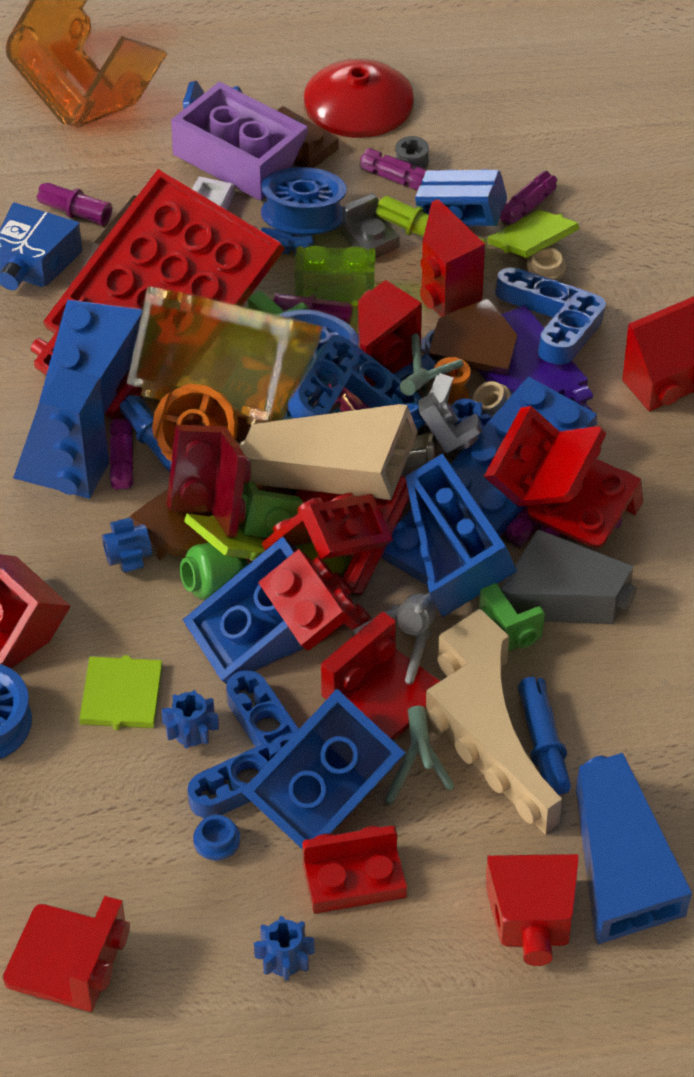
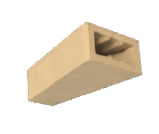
M398 404L252 424L246 440L241 442L240 448L246 457L250 459L251 476L249 482H254L256 485L335 494L352 492L354 496L373 494L374 498L391 500L418 432L408 405Z

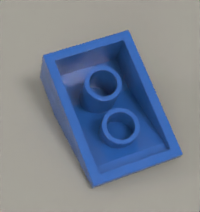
M281 537L182 619L221 681L225 684L236 672L243 670L256 671L304 649L258 583L298 550L284 537Z
M336 689L241 792L302 849V842L304 840L313 839L322 834H332L405 757L406 753Z

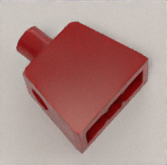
M578 854L487 855L486 890L500 943L506 947L523 946V960L528 965L544 966L549 964L553 960L552 946H565L569 943L579 862Z

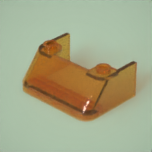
M30 0L7 39L6 55L8 60L62 124L79 128L132 107L139 101L168 55L165 50L121 35L100 70L82 49L91 34V20L89 15L83 10L87 0Z

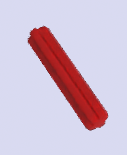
M400 476L392 499H381L378 505L391 536L410 500L404 476ZM387 545L383 548L354 554L343 576V579L353 591L351 594L361 596L364 593Z

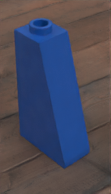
M619 753L610 757L601 755L588 760L584 765H580L576 784V797L594 935L598 945L687 916L692 896L691 889L624 754Z

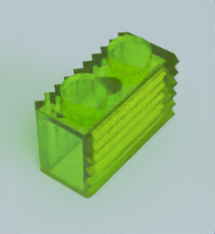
M301 245L296 248L295 296L310 297L311 294H316L317 299L349 302L352 306H358V300L366 291L375 288L376 250L371 247L368 250L365 247H347L345 249L338 247L335 249L333 246L329 249L325 246H307L303 248Z

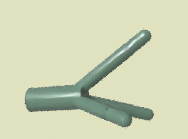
M414 333L411 336L414 373L401 382L400 390L404 395L410 396L420 389L427 396L430 393V388L427 385L430 379L436 378L440 373L446 374L461 368L464 363L459 359L429 371L422 368L419 335Z
M413 706L408 709L411 746L385 798L387 805L394 803L418 753H420L424 767L426 769L433 767L447 790L454 788L453 781L430 746L426 709L423 706Z

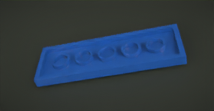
M529 376L482 428V432L478 434V440L470 447L464 449L450 464L499 537L525 506L518 507L483 476L520 408L532 406L559 431L595 427L597 424L596 413ZM411 508L397 524L392 535L393 541L387 545L381 558L428 586L427 572L420 550L421 544L418 529Z

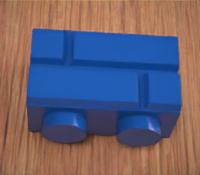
M427 170L423 177L422 185H420L415 196L416 206L423 207L424 213L429 214L432 201L439 199L466 226H497L501 211H503L507 201V193L501 171Z

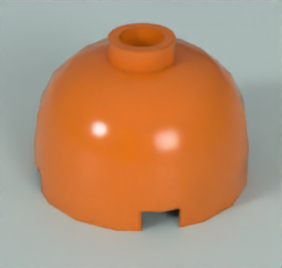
M187 384L177 388L161 399L154 412L152 425L154 439H157L158 446L162 450L161 452L170 461H172L176 425L226 426L235 441H237L239 422L235 408L223 393L210 386Z

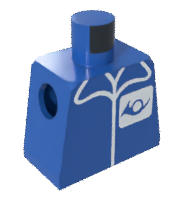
M13 202L0 228V284L8 290H16L22 281L41 287L48 286L83 251L79 222Z

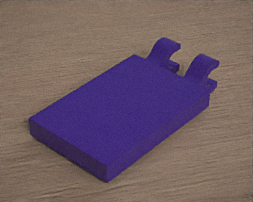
M524 305L501 314L518 335V340L509 375L476 369L485 381H493L505 385L513 394L529 376L592 411L586 401L593 399V394L588 388V379L575 363L570 361L566 364H553L543 360L538 355L540 336L544 327Z

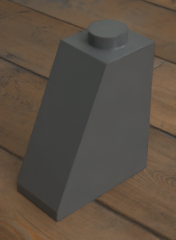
M540 530L536 531L515 566L517 572L509 576L501 588V591L517 614L540 606L545 613L544 622L613 624L621 609L627 611L630 608L637 589L636 586L631 584L634 566Z

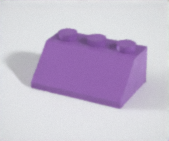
M220 81L171 119L173 155L224 182L235 184V188L260 201L266 197L262 191L263 180L275 171L292 167L308 133V126Z

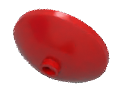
M347 59L332 63L313 75L304 90V108L308 117L324 130L335 135L350 138L374 137L396 129L409 117L414 104L413 88L408 79L395 68L371 59Z

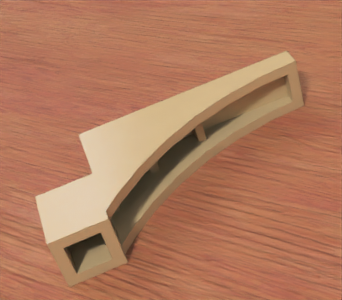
M479 609L439 635L437 660L441 670L447 677L426 691L427 723L436 734H443L455 746L458 755L463 761L468 764L473 763L485 775L486 781L495 792L503 793L515 805L517 812L524 821L529 824L534 823L546 835L560 824L562 798L540 775L525 753L512 727L504 701L501 682V667L507 664L509 635Z

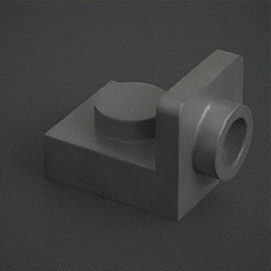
M374 193L354 200L342 208V236L367 262L400 247V235L384 219L377 217L375 214L379 199Z
M432 392L418 401L420 415L446 454L455 448L458 451H462L478 440V434L482 432V425L477 414H473L459 424L454 425L458 422V418L446 400L440 403Z

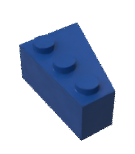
M67 300L39 402L61 367L100 377L103 412L105 414L117 395L115 392L116 388L127 371L132 372L138 362L136 360L137 355L147 339L152 340L158 330L157 326L142 309Z
M60 367L39 402L13 478L59 490L64 494H74L90 499L109 465L100 377Z

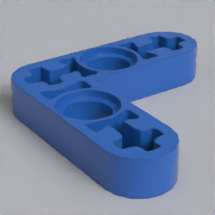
M505 268L500 270L497 275L495 294L498 298L520 307L525 305L529 310L553 317L542 331L538 347V355L549 363L566 364L572 361L602 324L606 302L599 295L518 268Z
M336 335L328 339L318 350L290 396L287 405L293 418L328 414L344 387L371 408L405 403L419 405L418 401L422 398L417 392L410 396L404 395L400 390L402 380L353 342L343 336ZM336 355L340 358L338 365L332 362ZM317 374L324 376L331 384V387L324 385L318 379ZM364 375L371 378L376 383L378 389L372 387L365 380ZM310 396L316 399L312 406L307 404Z
M248 670L236 672L229 678L226 685L228 706L255 747L192 777L187 789L188 803L191 811L199 817L206 818L211 815H223L251 802L241 792L249 783L240 781L237 775L245 769H255L260 772L268 761L299 730L266 680L257 672ZM245 689L249 694L254 693L255 706L253 708L247 694H239V691ZM273 718L280 723V726L274 731L265 732L259 730L256 724L261 719ZM229 780V785H224V781ZM208 790L211 795L216 794L217 797L209 799L207 795L201 796V792Z

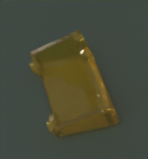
M148 286L127 384L141 387V396L161 400L166 394L172 393L175 389L187 384L206 385L223 393L235 410L241 411L240 413L243 415H247V424L252 425L283 420L288 410V400L306 372L320 343L323 326L194 294Z

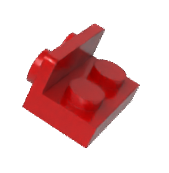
M369 826L360 831L338 835L322 834L302 842L303 869L313 914L407 898V885L397 849V831L395 826Z

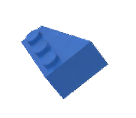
M443 454L405 476L414 521L418 529L421 555L427 572L429 593L442 618L480 595L482 588L494 583L498 584L517 572L505 544Z

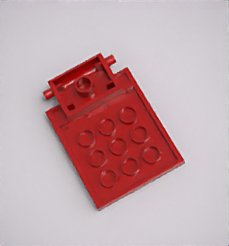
M157 169L43 320L46 329L54 333L48 343L41 338L33 341L30 350L38 355L34 360V366L38 371L47 375L67 300L142 309L157 326L158 330L152 340L147 339L136 357L138 362L132 372L127 371L116 388L115 392L117 395L105 415L113 420H120L124 417L120 412L119 406L129 395L140 396L143 399L148 394L160 402L165 395L172 393L177 388L184 376L187 378L192 376L285 249L279 241L160 169Z

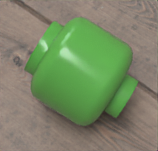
M210 543L197 544L188 550L186 557L180 563L181 581L188 592H192L198 599L206 600L247 566L246 558L225 556Z

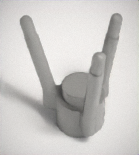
M420 593L413 594L401 606L393 605L385 612L397 621V625L403 632L415 635L417 638L405 682L409 685L414 682L426 641L431 636L428 627L432 624L437 614L436 605L430 593L426 595ZM371 619V620H369V621L363 623L361 626L357 627V628L354 630V633L356 634L357 632H359L364 626H366V625H367L370 621H372L373 619Z

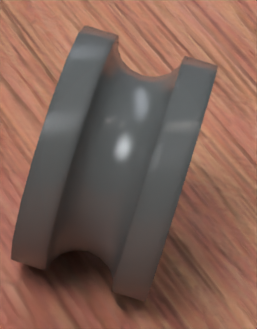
M408 136L396 143L395 158L413 164V169L416 166L423 169L428 166L429 145L423 138Z

